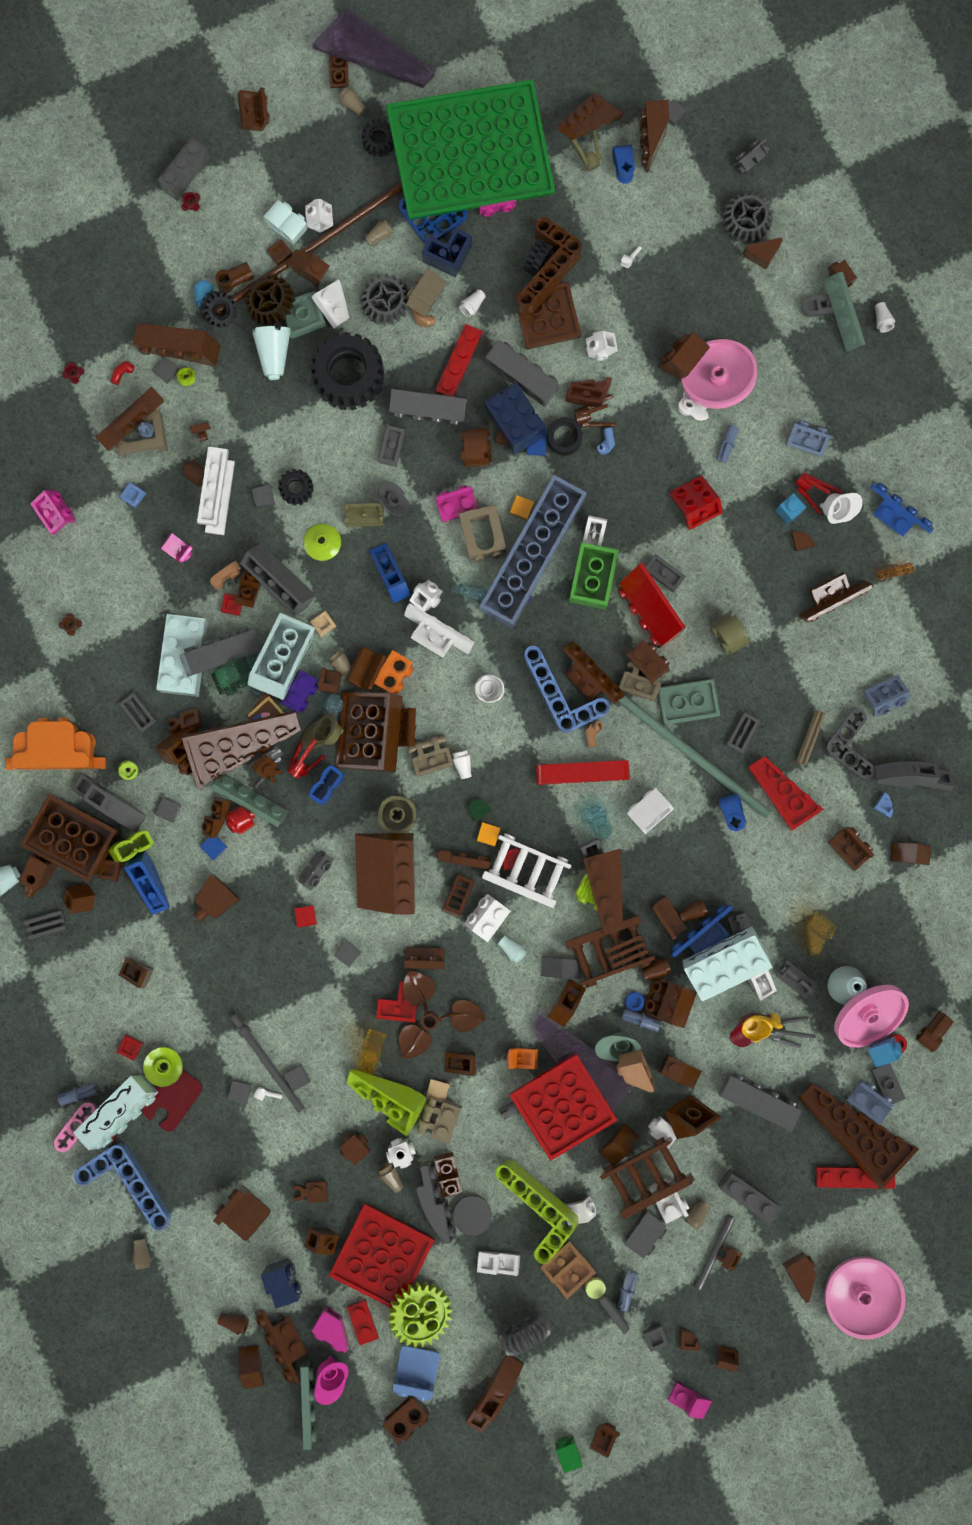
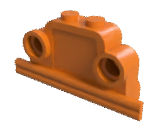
M38 718V722H32L28 725L27 732H19L15 735L13 739L12 758H6V770L106 769V757H94L95 737L91 733L79 731L77 725L69 722V718H57V721H50L49 718Z

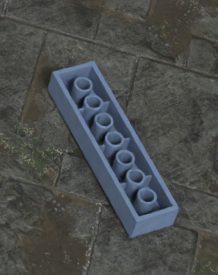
M553 475L480 605L481 612L513 629L584 503L587 492Z

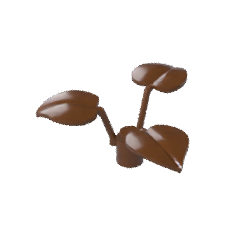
M409 971L403 983L404 996L411 1005H418L423 1002L425 1014L422 1019L423 1026L421 1029L416 1024H410L401 1030L399 1035L402 1058H413L424 1053L432 1042L430 1033L424 1030L434 1029L438 1022L452 1016V1026L457 1031L468 1032L485 1020L483 1011L474 1002L461 999L453 1003V1013L438 1017L436 1012L428 1010L426 1002L435 993L434 981L426 974Z

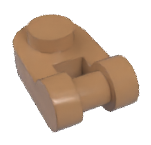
M237 561L232 562L211 578L210 582L214 589H221L224 581L229 578L234 579L240 574L241 566Z

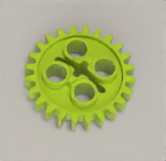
M424 1281L422 1286L416 1282L415 1288H412L409 1284L408 1291L402 1288L403 1294L401 1296L395 1295L397 1302L391 1301L393 1308L388 1309L391 1315L388 1317L391 1323L389 1326L394 1336L398 1337L400 1342L405 1340L406 1346H409L412 1342L414 1348H416L418 1342H420L422 1347H424L425 1341H428L431 1345L432 1338L439 1340L438 1334H445L443 1327H449L447 1320H452L449 1314L452 1312L449 1306L451 1302L447 1298L446 1293L442 1292L440 1287L436 1288L434 1283L428 1287L426 1281ZM433 1301L430 1305L425 1306L427 1302ZM414 1304L412 1308L406 1309L409 1305ZM415 1323L413 1327L408 1328L410 1324Z

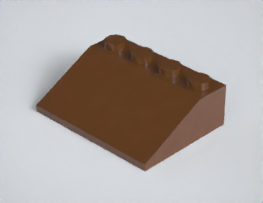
M342 692L339 725L343 727L344 732L338 739L335 768L396 772L403 696L392 693Z
M48 794L20 846L89 882L108 856L109 848L116 843L122 831L56 795Z
M414 833L355 834L358 908L395 915L415 914Z

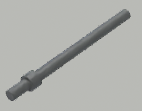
M237 1013L233 1015L230 1019L238 1028L239 1035L246 1039L298 1113L301 1112L304 1106L250 1033L251 1029L248 1025L245 1026Z

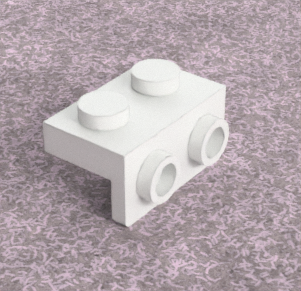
M486 894L479 901L473 913L468 916L465 925L488 942L511 911L489 894Z

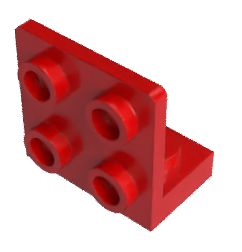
M699 476L669 492L670 497L683 512L685 523L689 530L723 513L720 497L703 476Z

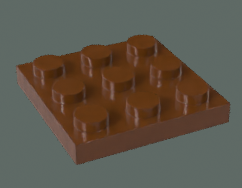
M569 282L558 284L538 308L528 316L522 315L519 312V293L514 294L526 350L581 338Z

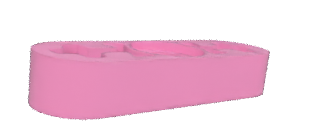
M89 1101L82 1104L54 1140V1146L57 1151L66 1152L73 1147L78 1138L73 1133L71 1125L74 1121L82 1124L84 1120L80 1117L86 1112L84 1108L91 1107L92 1113L98 1108L94 1102ZM68 1134L71 1135V1137L66 1142L68 1146L65 1145L64 1147H61L62 1142L60 1141V1139L63 1140L68 1136Z

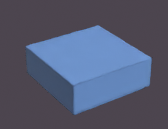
M129 482L119 497L136 509L146 495V492Z

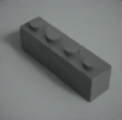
M498 340L485 357V363L511 383L517 382L522 391L544 407H546L559 389L558 380L554 376L546 375L539 365L531 364L524 354L515 352L513 347L507 342L503 343Z
M393 388L391 389L389 412L394 413L393 416L405 417V414L412 415V419L423 420V417H430L433 422H442V419L449 420L450 424L460 425L461 422L465 421L468 398Z
M262 543L246 552L240 564L294 616L309 606L315 594Z
M248 628L237 631L238 635L231 637V634L219 637L220 641L214 643L212 639L203 642V647L196 649L194 645L184 649L185 653L179 656L187 677L261 652L262 647L255 629L249 631Z
M734 1073L733 1076L727 1075L718 1094L720 1097L790 1132L793 1131L802 1110L797 1108V1103L789 1099L785 1102L779 1099L781 1095L771 1090L767 1093L762 1090L763 1086L753 1081L751 1084L744 1082L745 1077Z

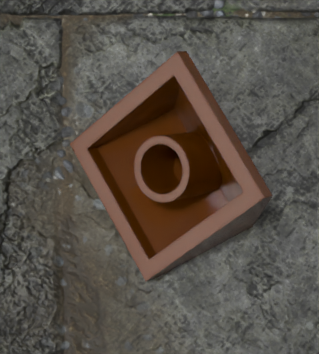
M692 1095L687 1096L666 1110V1116L677 1139L696 1136L721 1118L718 1113Z

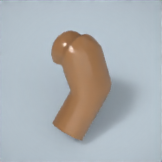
M411 309L417 325L428 328L435 324L434 316L426 315L424 317Z
M600 720L592 721L585 729L588 748L597 746L595 736L603 728V723Z

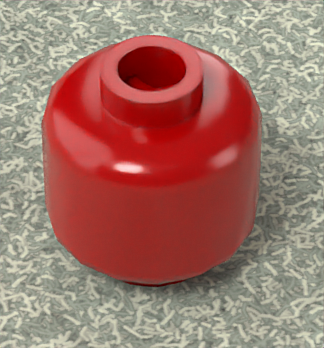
M239 806L227 814L225 823L232 833L242 834L254 826L253 819L255 815L245 807Z

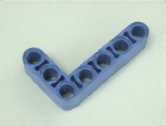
M530 646L526 649L524 654L525 662L560 732L570 733L608 713L610 705L604 698H598L570 711L541 650L536 646ZM534 651L538 654V658L530 660L527 654ZM543 668L546 671V676H537L536 670ZM547 685H551L554 687L555 692L547 694L544 688ZM559 702L563 705V710L557 712L553 709L552 705ZM597 703L605 705L606 709L604 712L596 710L595 706ZM581 711L587 712L588 719L585 721L580 720L578 713ZM562 720H569L571 727L564 729L561 726Z
M116 1143L75 1172V1182L79 1185H87L114 1167L151 1227L155 1230H162L170 1223L171 1214L125 1143ZM115 1148L122 1150V1157L116 1156ZM99 1159H102V1160L105 1161V1163H106V1167H105V1168H101V1167L99 1166V1164H98ZM126 1165H130L133 1168L132 1174L126 1172ZM82 1170L89 1173V1179H85L82 1176ZM136 1182H141L144 1189H137ZM147 1198L154 1201V1207L147 1205ZM157 1215L163 1216L165 1223H159Z

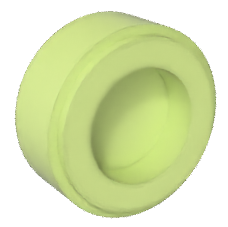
M592 1277L585 1284V1290L589 1297L598 1299L604 1295L606 1287L601 1278Z

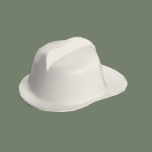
M834 493L829 495L825 502L820 504V507L831 524L847 522L860 512L862 498L857 493Z

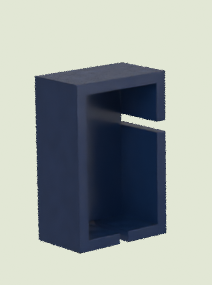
M517 382L502 390V395L498 392L484 401L487 414L502 434L514 455L547 436L545 424L539 415L535 414V409Z

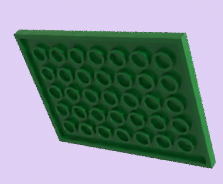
M533 79L386 104V112L409 220L555 194Z

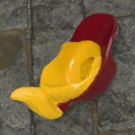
M775 1012L767 1015L749 1013L740 1018L739 1024L731 1031L729 1038L734 1045L746 1047L770 1036L773 1027L782 1029L783 1025L779 1015Z

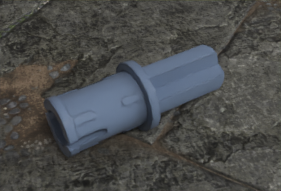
M141 422V425L138 426L139 433L143 437H154L153 425L149 422Z
M735 425L727 427L725 437L720 442L722 445L717 460L721 463H727L731 450L735 447L734 442L739 428Z
M624 1009L622 1013V1020L636 1024L638 1028L644 1027L658 1032L661 1020L646 1016L645 1013L639 1014Z
M93 1083L81 1088L74 1087V1090L60 1093L58 1097L61 1098H58V1102L61 1106L76 1101L81 1102L82 1099L98 1093L97 1085Z
M628 1270L623 1287H620L621 1294L616 1308L621 1311H629L632 1296L635 1295L634 1289L638 1279L637 1272Z

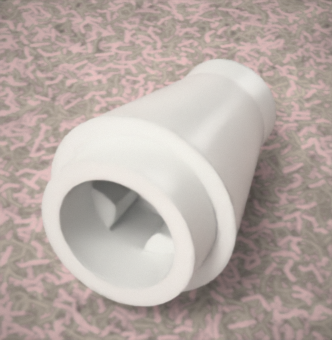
M478 289L475 293L461 301L459 309L463 315L471 317L476 314L482 301L486 298L484 292Z
M884 302L878 303L874 307L877 329L880 332H888L895 327V319Z
M463 750L452 753V760L460 778L472 777L471 760L468 751Z

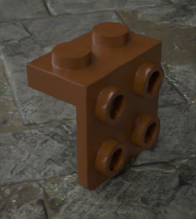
M242 1186L239 1190L235 1188L227 1197L230 1201L226 1206L221 1204L215 1211L217 1216L213 1221L218 1226L223 1222L241 1239L247 1241L270 1215L271 1210L246 1187Z

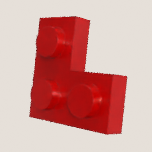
M400 981L398 1000L378 999L376 1019L415 1022L417 1005H411L406 1000L403 993L404 981Z

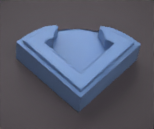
M883 792L873 808L886 817L891 818L893 814L892 801L890 796Z

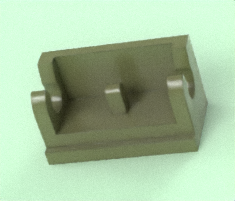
M381 503L344 504L346 527L384 526V507Z

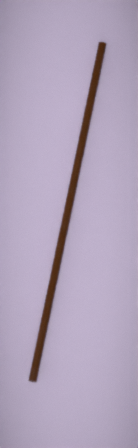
M401 182L301 250L311 253L402 191ZM291 257L261 277L266 279L267 275L271 277L277 276L289 268L286 264ZM251 283L233 295V301L237 303L246 297V293L251 292L249 287H254L255 283ZM222 303L214 309L219 315L222 312H224L226 308L224 303Z

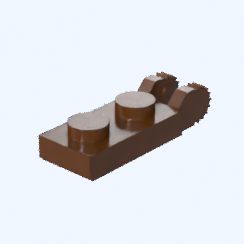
M446 850L439 851L437 855L438 860L441 862L490 869L491 862L487 861L488 857L476 856V859L468 858V854L457 853V856H453L450 851Z

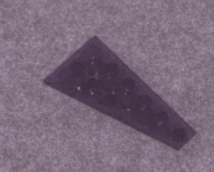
M347 8L312 43V49L422 88L426 86L435 74L433 69Z
M541 1012L531 1026V1029L552 1059L558 1064L577 1053L613 1113H615L633 1088V1085L625 1083L623 1076H619L617 1066L609 1060L601 1059L597 1056L594 1049Z

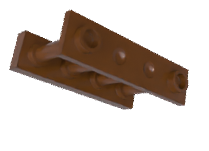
M639 915L623 920V929L626 928L632 938L639 935L637 931V924L641 923ZM600 928L565 941L567 949L572 948L576 953L585 980L579 982L581 986L585 985L586 988L597 985L596 981L633 967L639 965L641 968L649 966L655 958L653 955L647 957L645 954L640 956L637 961L621 964L620 967L610 970L600 941H602L601 937L608 935L612 939L614 946L621 943L619 938L620 930L603 934V930ZM639 940L633 942L634 945L640 944ZM590 942L591 945L593 944L603 973L593 977L582 949L584 948L583 944ZM623 947L617 949L616 952L619 953L623 951ZM641 947L639 949H636V951L638 953L640 951H643V949ZM626 954L618 957L619 960L626 958Z
M661 1137L653 1142L654 1146L616 1166L612 1163L604 1168L605 1172L600 1176L603 1180L610 1176L624 1201V1207L620 1211L623 1219L690 1186L695 1180L691 1172L686 1175L681 1173L667 1146L673 1141L671 1137L667 1139ZM658 1150L661 1151L674 1175V1181L669 1184L663 1180L650 1156ZM641 1159L644 1160L658 1185L657 1190L652 1193L650 1190H647L633 1164ZM627 1168L641 1193V1198L636 1201L630 1198L617 1174L618 1171Z

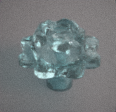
M332 693L327 698V701H324L323 706L328 710V714L332 713L337 716L342 710L343 701L340 699V695Z

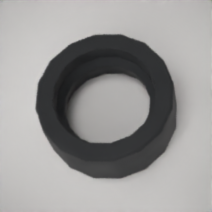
M567 417L558 418L553 421L547 432L549 448L554 453L563 456L576 452L582 442L583 432L581 426L577 421ZM568 426L573 429L576 438L571 446L561 447L556 444L553 436L557 428Z

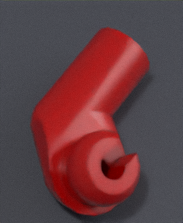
M124 361L116 366L110 383L119 385L125 372L128 374L133 373L134 365L130 364L129 361Z

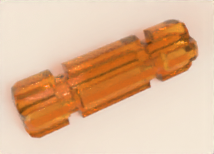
M906 563L905 565L889 567L886 570L880 569L876 571V576L880 581L885 580L887 577L889 579L902 576L904 573L911 574L914 572L913 563Z

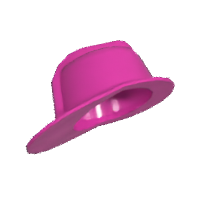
M329 1356L326 1361L322 1362L316 1372L317 1381L314 1397L322 1405L332 1404L337 1401L344 1390L349 1370L347 1365L338 1362L332 1356Z

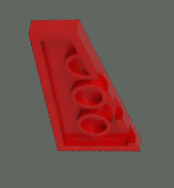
M765 756L748 767L791 831L824 810Z

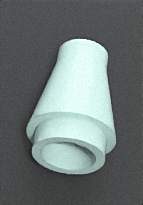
M504 936L498 943L512 962L519 963L527 953L524 950L525 947L509 939L507 936Z

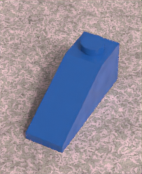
M384 543L369 550L393 603L411 596L387 544Z
M147 851L135 854L134 857L127 860L124 869L151 914L153 915L170 908L156 867Z

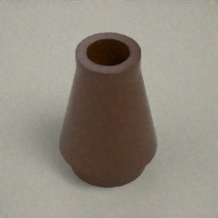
M696 900L680 911L679 914L684 923L690 920L705 918V915L709 914L703 900Z
M659 958L642 970L646 981L668 976V973L672 972L666 958Z
M221 1313L218 1319V1325L237 1335L245 1334L249 1323V1318L239 1314Z

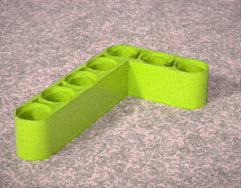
M506 1159L496 1169L497 1179L553 1227L534 1252L535 1259L541 1264H546L554 1257L579 1224V1218L575 1212L512 1159ZM504 1168H507L510 1171V1174L506 1173L504 1171ZM519 1181H522L525 1184V1187L521 1186L519 1184ZM534 1194L539 1195L541 1200L536 1199ZM549 1207L554 1208L556 1213L551 1212ZM564 1220L569 1221L571 1226H568ZM553 1235H557L560 1240L555 1239ZM542 1249L547 1250L549 1254L544 1253Z

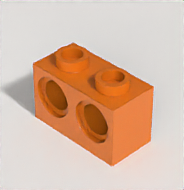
M392 650L381 668L374 685L387 693L399 694L404 687L403 680L405 677L409 678L414 670L412 667L413 662ZM403 662L405 667L403 670L397 671L394 669L395 664ZM388 678H393L395 684L392 687H386L385 681Z

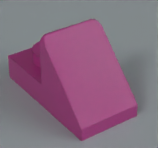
M676 1382L668 1397L670 1403L685 1410L689 1417L699 1419L704 1418L712 1400L679 1382Z

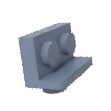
M800 419L799 422L794 421L786 445L823 457L831 436L827 432L828 429L818 425L817 428L811 427L809 422Z
M898 675L863 692V695L873 708L874 717L885 715L896 707L904 706L909 701L910 694Z
M861 1081L847 1101L880 1125L891 1109H893L894 1105L891 1104L893 1100L884 1093L879 1095L875 1092L876 1087L868 1081L865 1083Z

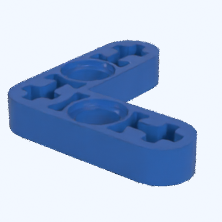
M404 198L399 202L400 213L424 244L429 239V237L426 238L425 227L429 234L433 233V238L441 240L455 230V228L462 225L468 217L467 210L459 211V213L463 212V217H455L456 212L442 214L433 222H430L425 217L422 218L423 224L417 226L413 223L414 220L408 219L407 210L404 209ZM442 221H446L450 226L447 229H441L439 224Z

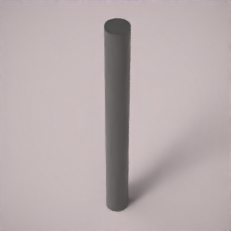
M728 1215L694 1286L702 1291L735 1221V1218Z

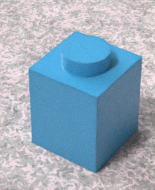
M792 494L775 511L789 524L806 509V506L795 494Z
M894 1037L876 1042L868 1048L875 1067L898 1061L902 1056L901 1045L899 1042H896Z

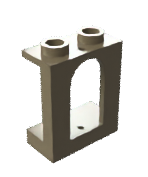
M159 409L151 413L144 421H153L155 438L134 442H125L123 439L115 446L117 453L126 458V454L155 449H159L160 452L168 451L163 416Z
M496 505L459 513L469 561L481 562L488 556H492V558L503 556V553L506 552V545ZM489 518L494 536V545L491 549L482 550L476 545L471 522Z

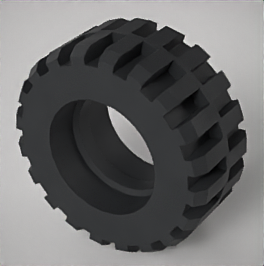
M344 332V336H339V333L334 334L333 339L330 340L328 337L324 340L325 344L323 346L319 344L316 348L317 354L314 353L312 357L311 372L318 394L321 395V398L325 402L329 401L330 406L334 408L338 405L341 410H346V407H350L351 410H357L356 406L361 405L363 408L367 406L366 402L368 400L370 402L376 399L375 394L380 393L381 385L384 383V367L377 347L371 345L369 339L364 338L363 340L361 335L356 333L354 336H351L350 332ZM344 358L360 360L366 370L363 378L359 382L348 386L334 382L330 376V371L339 360Z

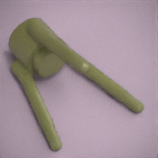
M593 130L596 154L593 151L584 154L576 139H571L570 141L583 161L587 172L599 167V160L602 159L596 130Z

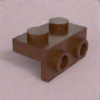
M260 87L258 92L239 90L238 103L241 129L263 131L270 121V115L267 113L266 107L268 97L265 95V88Z
M643 639L626 655L653 684L665 672L668 673L670 671L668 666L670 663L663 655L660 657L656 653L657 649L651 642L647 644Z
M844 827L827 843L853 871H856L863 863L875 855L872 853L873 848L867 842L863 843L859 838L860 834L853 827Z

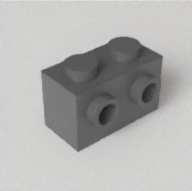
M645 1208L624 1237V1245L644 1259L646 1255L649 1256L653 1252L657 1239L663 1238L667 1231L665 1229L667 1225L663 1220Z

